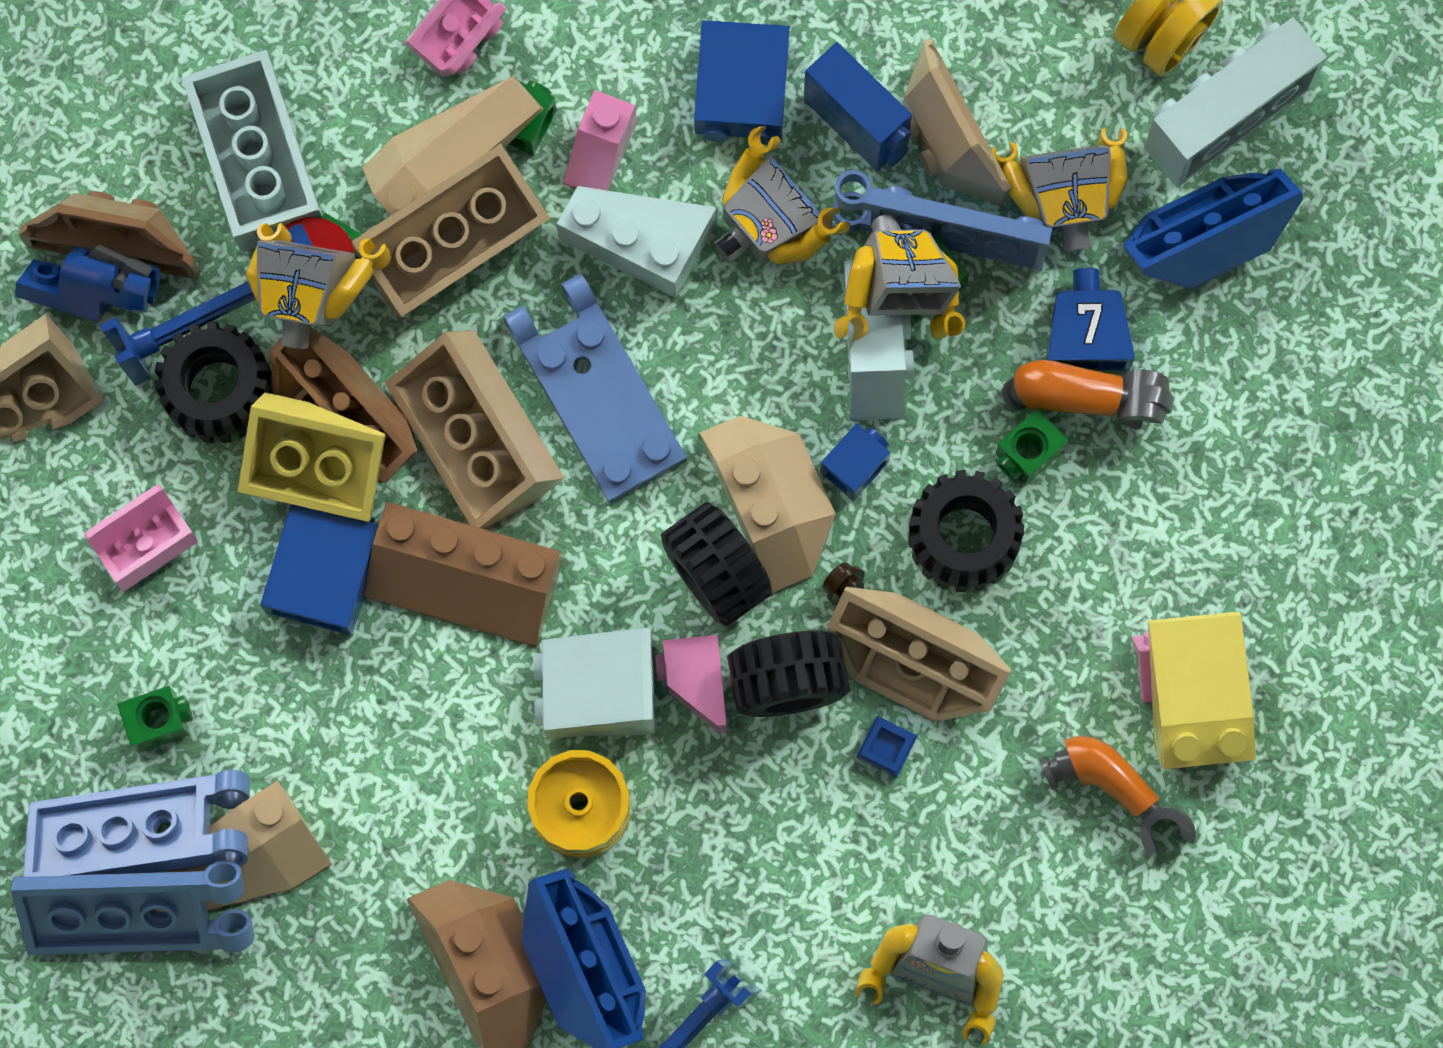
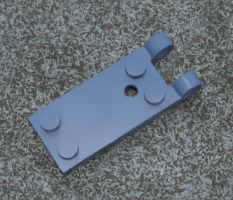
M849 170L842 173L835 184L836 201L834 208L841 207L847 211L862 209L864 211L863 215L855 221L845 220L839 213L833 216L837 225L843 221L849 222L850 229L848 231L860 229L873 232L871 224L876 218L885 214H892L896 216L901 230H926L932 236L936 233L949 250L1042 271L1052 228L1044 226V223L1036 218L1022 216L1015 220L914 197L910 191L900 187H887L886 190L871 187L869 178L858 170ZM854 181L860 183L866 192L864 195L853 191L842 194L840 189L845 183Z
M580 273L561 283L566 298L578 316L574 321L541 338L523 305L502 317L610 504L686 462L687 456L598 305L590 286ZM579 359H586L591 363V369L585 374L577 373L574 369V364Z
M224 770L208 776L29 803L23 877L154 873L208 865L218 861H232L241 867L248 860V836L244 832L235 829H223L209 834L210 805L216 804L222 808L234 809L249 799L250 777L239 770ZM165 823L171 824L165 832L156 834L160 825Z
M218 861L211 864L205 871L13 878L11 894L28 955L218 949L227 952H240L247 949L254 941L252 922L247 912L233 909L221 913L216 920H210L206 901L228 904L239 899L244 893L241 869L238 864L232 861ZM231 880L230 882L225 884H217L221 881ZM154 909H160V910H163V911H165V912H158V911H156V910H154ZM233 929H241L240 931L235 933H227L228 931Z

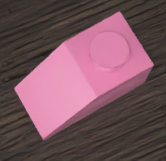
M594 90L576 133L563 181L564 185L574 189L577 186L609 190L637 124L636 105Z
M711 635L663 640L664 654H655L658 681H667L668 693L717 733L727 732L718 636Z

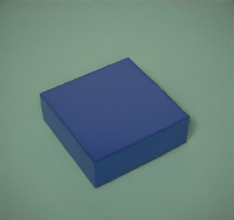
M876 716L856 758L897 778L918 735Z

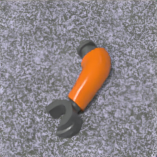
M1042 359L1022 364L1016 370L1014 378L1008 380L1002 388L1003 399L1012 410L1020 411L1029 407L1034 410L1038 408L1039 410L1046 409L1057 412L1114 416L1117 412L1118 420L1135 430L1142 427L1143 421L1163 424L1166 414L1172 413L1173 396L1169 392L1168 377L1152 370H1132L1127 372L1122 378L1119 375Z
M1075 736L1064 740L1066 748L1055 752V759L1048 760L1046 756L1040 758L1041 766L1052 790L1059 788L1057 782L1064 779L1067 784L1080 780L1083 787L1089 784L1097 786L1120 803L1134 817L1139 815L1143 820L1140 834L1147 855L1157 851L1151 829L1154 823L1160 819L1166 818L1176 822L1181 831L1180 839L1194 844L1196 831L1189 815L1175 806H1160L1157 802L1160 797L1111 745L1095 737Z

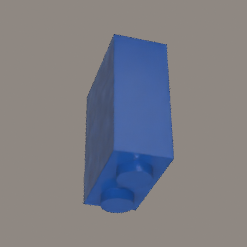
M702 20L694 114L695 134H702L704 139L715 142L726 141L729 139V136L747 137L748 141V136L753 129L766 126L765 131L760 136V141L763 145L768 144L771 138L775 136L782 140L790 26Z
M838 42L833 44L805 70L804 101L876 172L886 164L893 167L907 154L909 150L907 144L911 136L912 114Z
M291 504L260 603L263 610L267 614L353 636L364 599L372 544L379 524L374 523L375 518L371 517L370 522Z

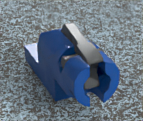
M97 245L93 250L75 246L61 267L50 262L33 259L16 282L15 297L99 322L110 305L147 313L148 304L153 305L161 272L160 268L145 264L132 257L127 258L102 245Z

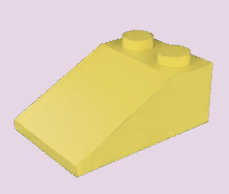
M265 392L250 409L237 492L370 522L386 434L312 403Z
M1229 612L1148 620L1155 751L1163 769L1256 760L1254 715L1241 613Z

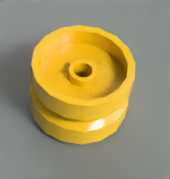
M1135 0L1117 25L1113 37L1129 52L1140 50L1147 45L1143 62L1155 74L1163 77L1171 72L1200 42L1218 17L1223 7V1Z
M569 750L551 757L536 771L528 788L527 809L538 836L552 851L568 858L590 859L608 852L622 839L630 822L631 799L622 773L608 758L588 750ZM578 796L583 802L588 801L587 806L579 811L573 809L571 802Z

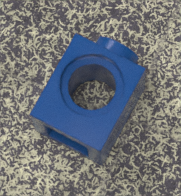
M856 423L821 461L820 473L854 501L889 463L891 452L886 449L889 444L873 428L869 427L865 431Z

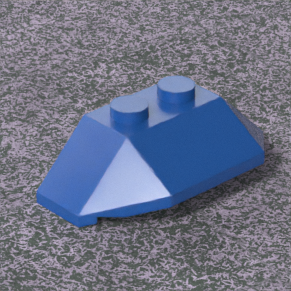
M1281 168L1269 170L1267 174L1246 173L1225 176L1145 214L1134 229L1131 238H1128L1123 244L1124 250L1145 276L1192 289L1270 251L1301 204L1303 193Z
M568 868L529 881L521 942L558 1027L593 1048H624L643 1040L644 1029L642 1024L645 1016L646 989L609 906L590 888L577 881L576 875Z

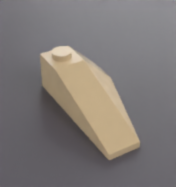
M512 76L392 137L362 167L373 196L390 215L396 213L500 143L505 148L543 108L524 86Z
M278 780L209 826V834L223 829H235L244 832L248 836V860L246 864L240 867L244 883V893L242 896L228 904L206 901L207 908L212 910L231 904L251 901V899L293 890L332 865L289 794ZM211 864L154 873L205 871ZM231 880L221 881L217 884H225L230 882ZM154 909V910H156V911H158V912H165V911L160 910V909Z

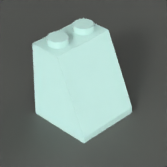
M637 628L542 640V653H534L535 681L543 680V698H535V725L544 726L546 738L655 734L654 660L651 628Z

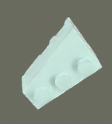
M577 186L556 225L560 240L676 298L717 224V208Z
M853 260L844 261V300ZM845 305V315H847L848 305ZM862 308L861 315L866 318L869 327L867 334L863 338L853 341L854 327L849 322L846 335L849 362L848 380H850V421L904 419L905 377H914L913 350H904V340H911L910 315L868 316L866 308Z

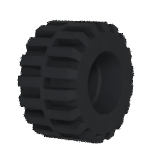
M207 322V329L201 330L198 323L188 326L191 333L183 337L179 331L174 335L172 339L176 344L173 348L165 345L160 352L164 362H156L155 373L159 380H155L154 384L155 390L160 396L159 401L178 428L181 427L185 434L193 439L198 435L203 442L213 443V438L218 437L222 443L232 442L230 435L238 433L240 438H243L247 434L246 427L248 426L251 406L265 392L273 394L270 366L258 344H255L252 337L245 331L240 334L236 326L226 323L224 329H222L217 322ZM213 363H228L239 370L237 385L226 398L213 403H204L192 398L190 392L192 381L196 374L205 366Z
M959 470L955 472V477L948 478L947 474H944L937 478L935 485L932 486L929 483L923 489L920 499L917 498L913 506L908 535L909 548L913 550L912 558L916 565L920 564L923 567L922 574L930 580L933 576L939 580L937 586L947 589L949 584L957 586L956 592H966L967 587H974L975 591L983 590L987 583L992 582L995 584L1002 579L1006 571L1009 572L1019 553L1025 525L1021 521L1023 517L1021 506L1016 507L1014 503L1016 496L1010 489L1007 492L1001 489L1002 481L995 477L992 482L985 480L984 472L975 471L974 476H966V470ZM966 509L975 511L982 515L990 524L993 532L992 540L986 548L975 553L955 551L940 536L939 524L942 518L956 510Z
M703 503L661 533L663 548L674 568L695 598L717 622L729 626L773 594L769 576L751 546L732 521L718 507L711 503Z
M813 630L773 635L743 644L727 656L736 711L740 714L751 717L795 714L833 704L850 692L841 639L839 635Z

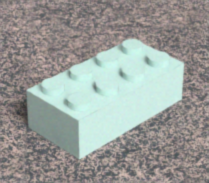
M1294 17L1281 26L1278 22L1268 26L1258 35L1256 39L1258 43L1247 51L1243 47L1235 50L1223 61V69L1212 77L1208 73L1201 75L1188 87L1187 91L1189 93L1178 102L1171 98L1155 110L1152 115L1154 117L1153 122L1147 130L1149 134L1144 149L1176 188L1314 87L1327 56Z
M267 50L183 76V83L232 235L240 252L244 253L256 249L257 241H261L257 235V228L261 224L267 223L275 234L279 223L287 226L292 221L307 217L321 218L322 214Z

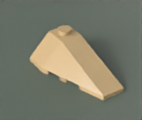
M47 314L15 334L0 347V439L11 436L13 442L28 438V430L51 423L53 429L67 426L105 401L104 395L74 344Z

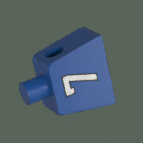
M1079 268L1074 270L1073 291H1060L1056 295L1046 360L1094 371H1130L1134 362V350L1120 291H1100V271L1096 268Z

